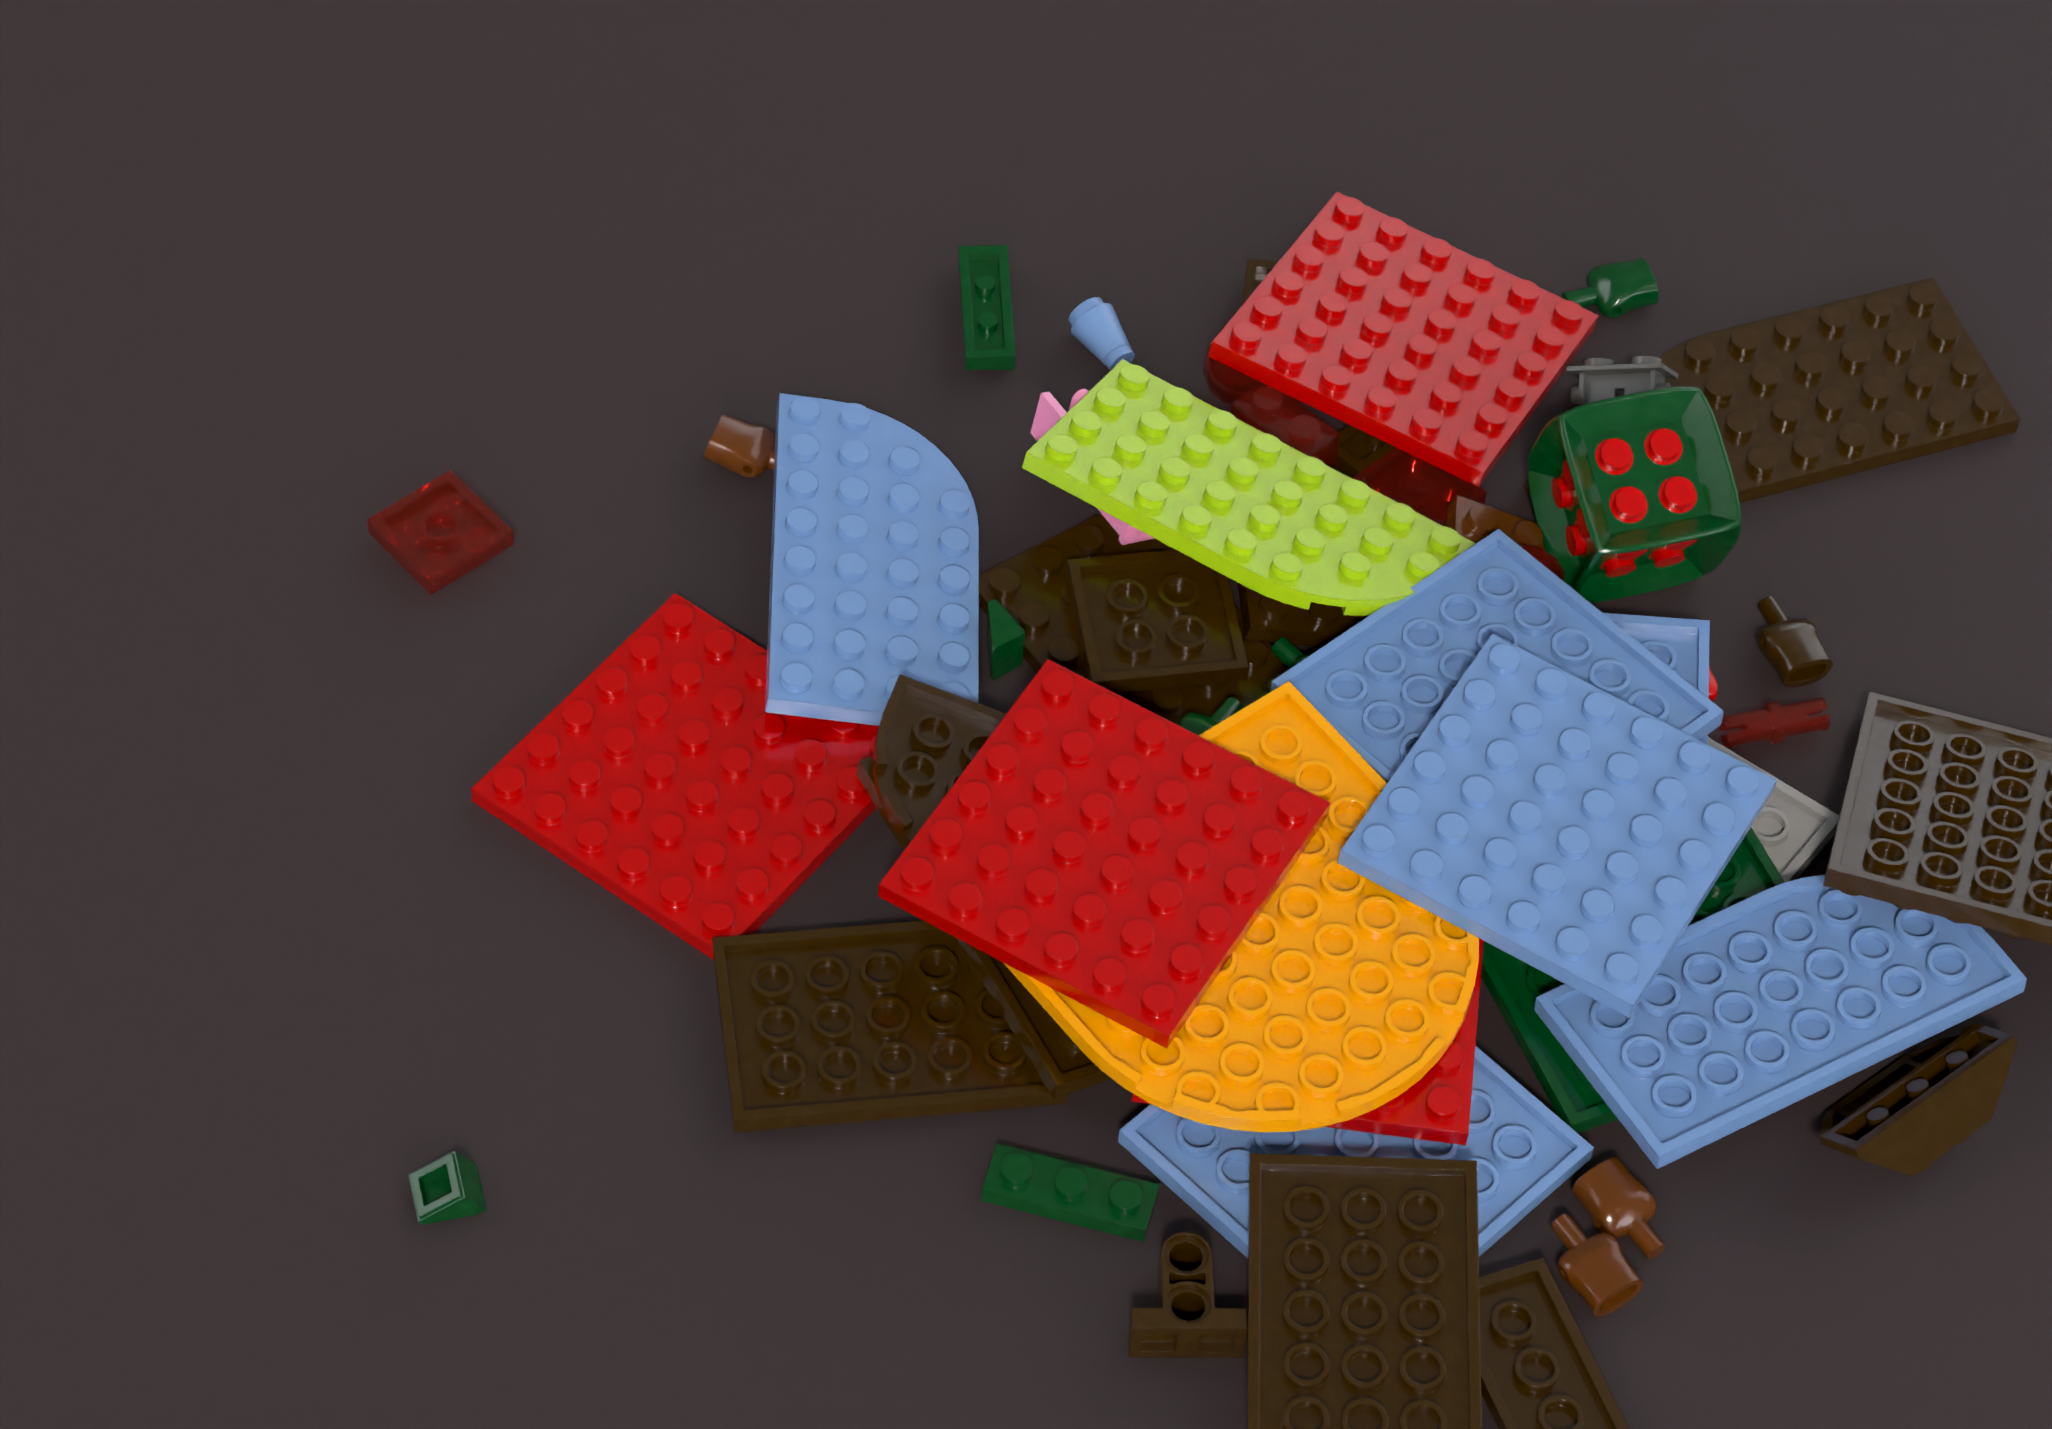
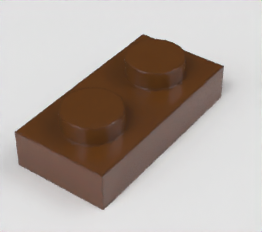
M1459 495L1449 504L1447 527L1454 529L1459 535L1477 544L1497 529H1500L1547 567L1543 533L1537 523Z

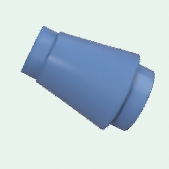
M1093 297L1079 304L1071 312L1068 318L1069 323L1072 325L1071 334L1106 365L1110 371L1122 359L1129 363L1133 361L1135 354L1131 349L1112 304L1104 303L1100 297Z

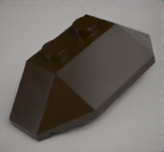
M1974 1023L1961 1030L1962 1035L1939 1039L1904 1055L1826 1111L1822 1130L1819 1132L1821 1145L1910 1176L1926 1170L1933 1161L1955 1145L1966 1141L1973 1132L1992 1119L2017 1048L2015 1036L1979 1023Z

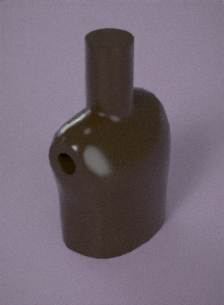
M1774 596L1763 598L1758 603L1757 608L1768 625L1763 627L1758 634V645L1768 662L1777 671L1784 685L1788 687L1805 686L1824 678L1831 670L1833 663L1822 646L1815 624L1808 619L1789 620Z

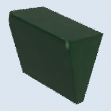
M993 599L988 602L986 639L990 678L995 680L1023 665L1025 631L1000 602Z
M453 1151L408 1175L417 1219L422 1225L474 1216L485 1212L487 1209L477 1166L457 1151Z

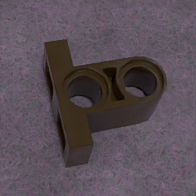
M1190 1232L1175 1233L1168 1237L1162 1245L1157 1279L1158 1308H1131L1128 1331V1357L1243 1358L1247 1335L1246 1309L1215 1308L1213 1263L1210 1245L1201 1236ZM1185 1266L1193 1269V1271H1181L1175 1267ZM1187 1315L1195 1318L1196 1320L1185 1321L1181 1320L1177 1316Z

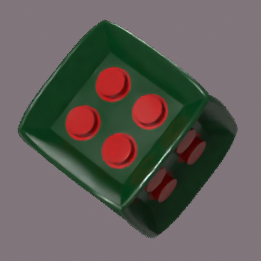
M1680 386L1648 390L1575 407L1552 418L1542 429L1530 450L1527 460L1530 496L1538 527L1543 533V545L1551 570L1590 603L1659 591L1693 581L1717 569L1734 548L1740 537L1741 508L1734 475L1715 415L1704 393L1698 387Z

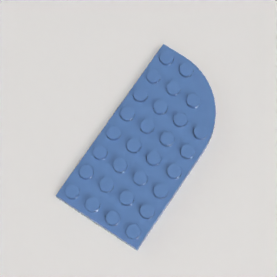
M779 393L776 407L765 712L879 726L899 674L978 703L979 526L975 503L963 477L952 462L933 443L912 428L885 414L866 408L858 403H846Z
M1818 875L1779 884L1687 926L1629 1018L1566 984L1536 997L1534 1011L1656 1169H1659L2023 993L2027 978L1995 940L1980 926L1968 923H1955L1945 917L1915 909H1901L1892 903L1861 895H1848L1838 889L1823 886L1825 875Z

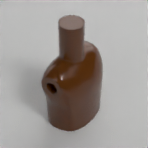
M723 414L711 436L703 458L721 465L740 476L748 478L758 477L766 468L774 471L775 434L763 426L749 424Z
M1612 1157L1599 1163L1575 1182L1571 1191L1590 1214L1599 1234H1611L1615 1239L1628 1234L1649 1260L1663 1252L1666 1245L1647 1223L1656 1213V1201L1643 1184L1632 1176L1618 1157Z
M1567 1213L1560 1215L1552 1222L1551 1229L1567 1248V1251L1558 1259V1272L1570 1288L1585 1301L1596 1317L1607 1315L1619 1309L1640 1292L1643 1281L1627 1262L1617 1240L1611 1234L1600 1233L1587 1238Z

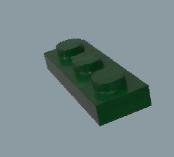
M1008 245L958 246L965 370H1015L1016 356Z
M996 1144L982 1187L981 1201L1145 1242L1158 1199L1160 1184Z

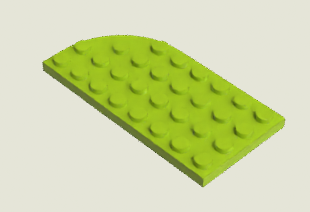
M1124 359L1026 452L1022 468L1243 586L1274 600L1309 610L1311 602L1342 607L1343 615H1371L1384 605L1415 593L1411 587L1476 544L1459 535L1454 529L1430 520L1415 512L1408 505L1398 503L1369 488L1364 482L1352 479L1325 465L1318 458L1308 456L1281 442L1277 437L1244 423L1233 414L1198 399L1189 391L1175 387L1152 375L1145 368L1131 364Z

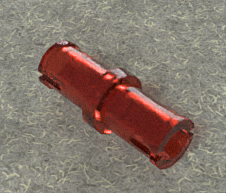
M1818 697L1815 700L1781 706L1778 702L1774 701L1765 703L1763 709L1731 715L1723 714L1719 731L1741 728V730L1730 731L1726 735L1721 736L1722 743L1726 748L1763 740H1769L1771 744L1784 742L1785 736L1829 730V714L1807 717L1808 715L1820 714L1822 710H1827L1826 701L1823 697Z

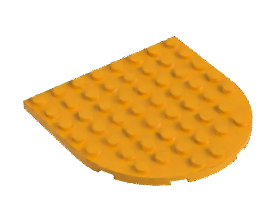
M1288 681L1199 736L1330 802L1329 814L1168 1048L1160 1046L1005 964L1079 1049L1102 1072L1123 1088L1146 1102L1177 1116L1231 1130L1293 1132L1321 1128L1363 1115L1401 1095L1417 1083L1440 1060L1453 1042L1465 1019L1472 998L1479 963L1478 937L1337 863L1340 850L1387 783Z

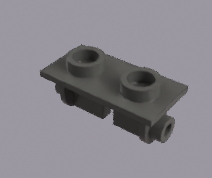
M1653 356L1633 357L1631 364H1615L1614 360L1607 358L1585 359L1584 366H1567L1566 369L1567 372L1579 379V386H1573L1571 389V402L1573 406H1581L1595 401L1618 397V391H1624V395L1671 387L1670 383H1665V379H1678L1677 372L1664 365L1661 358Z

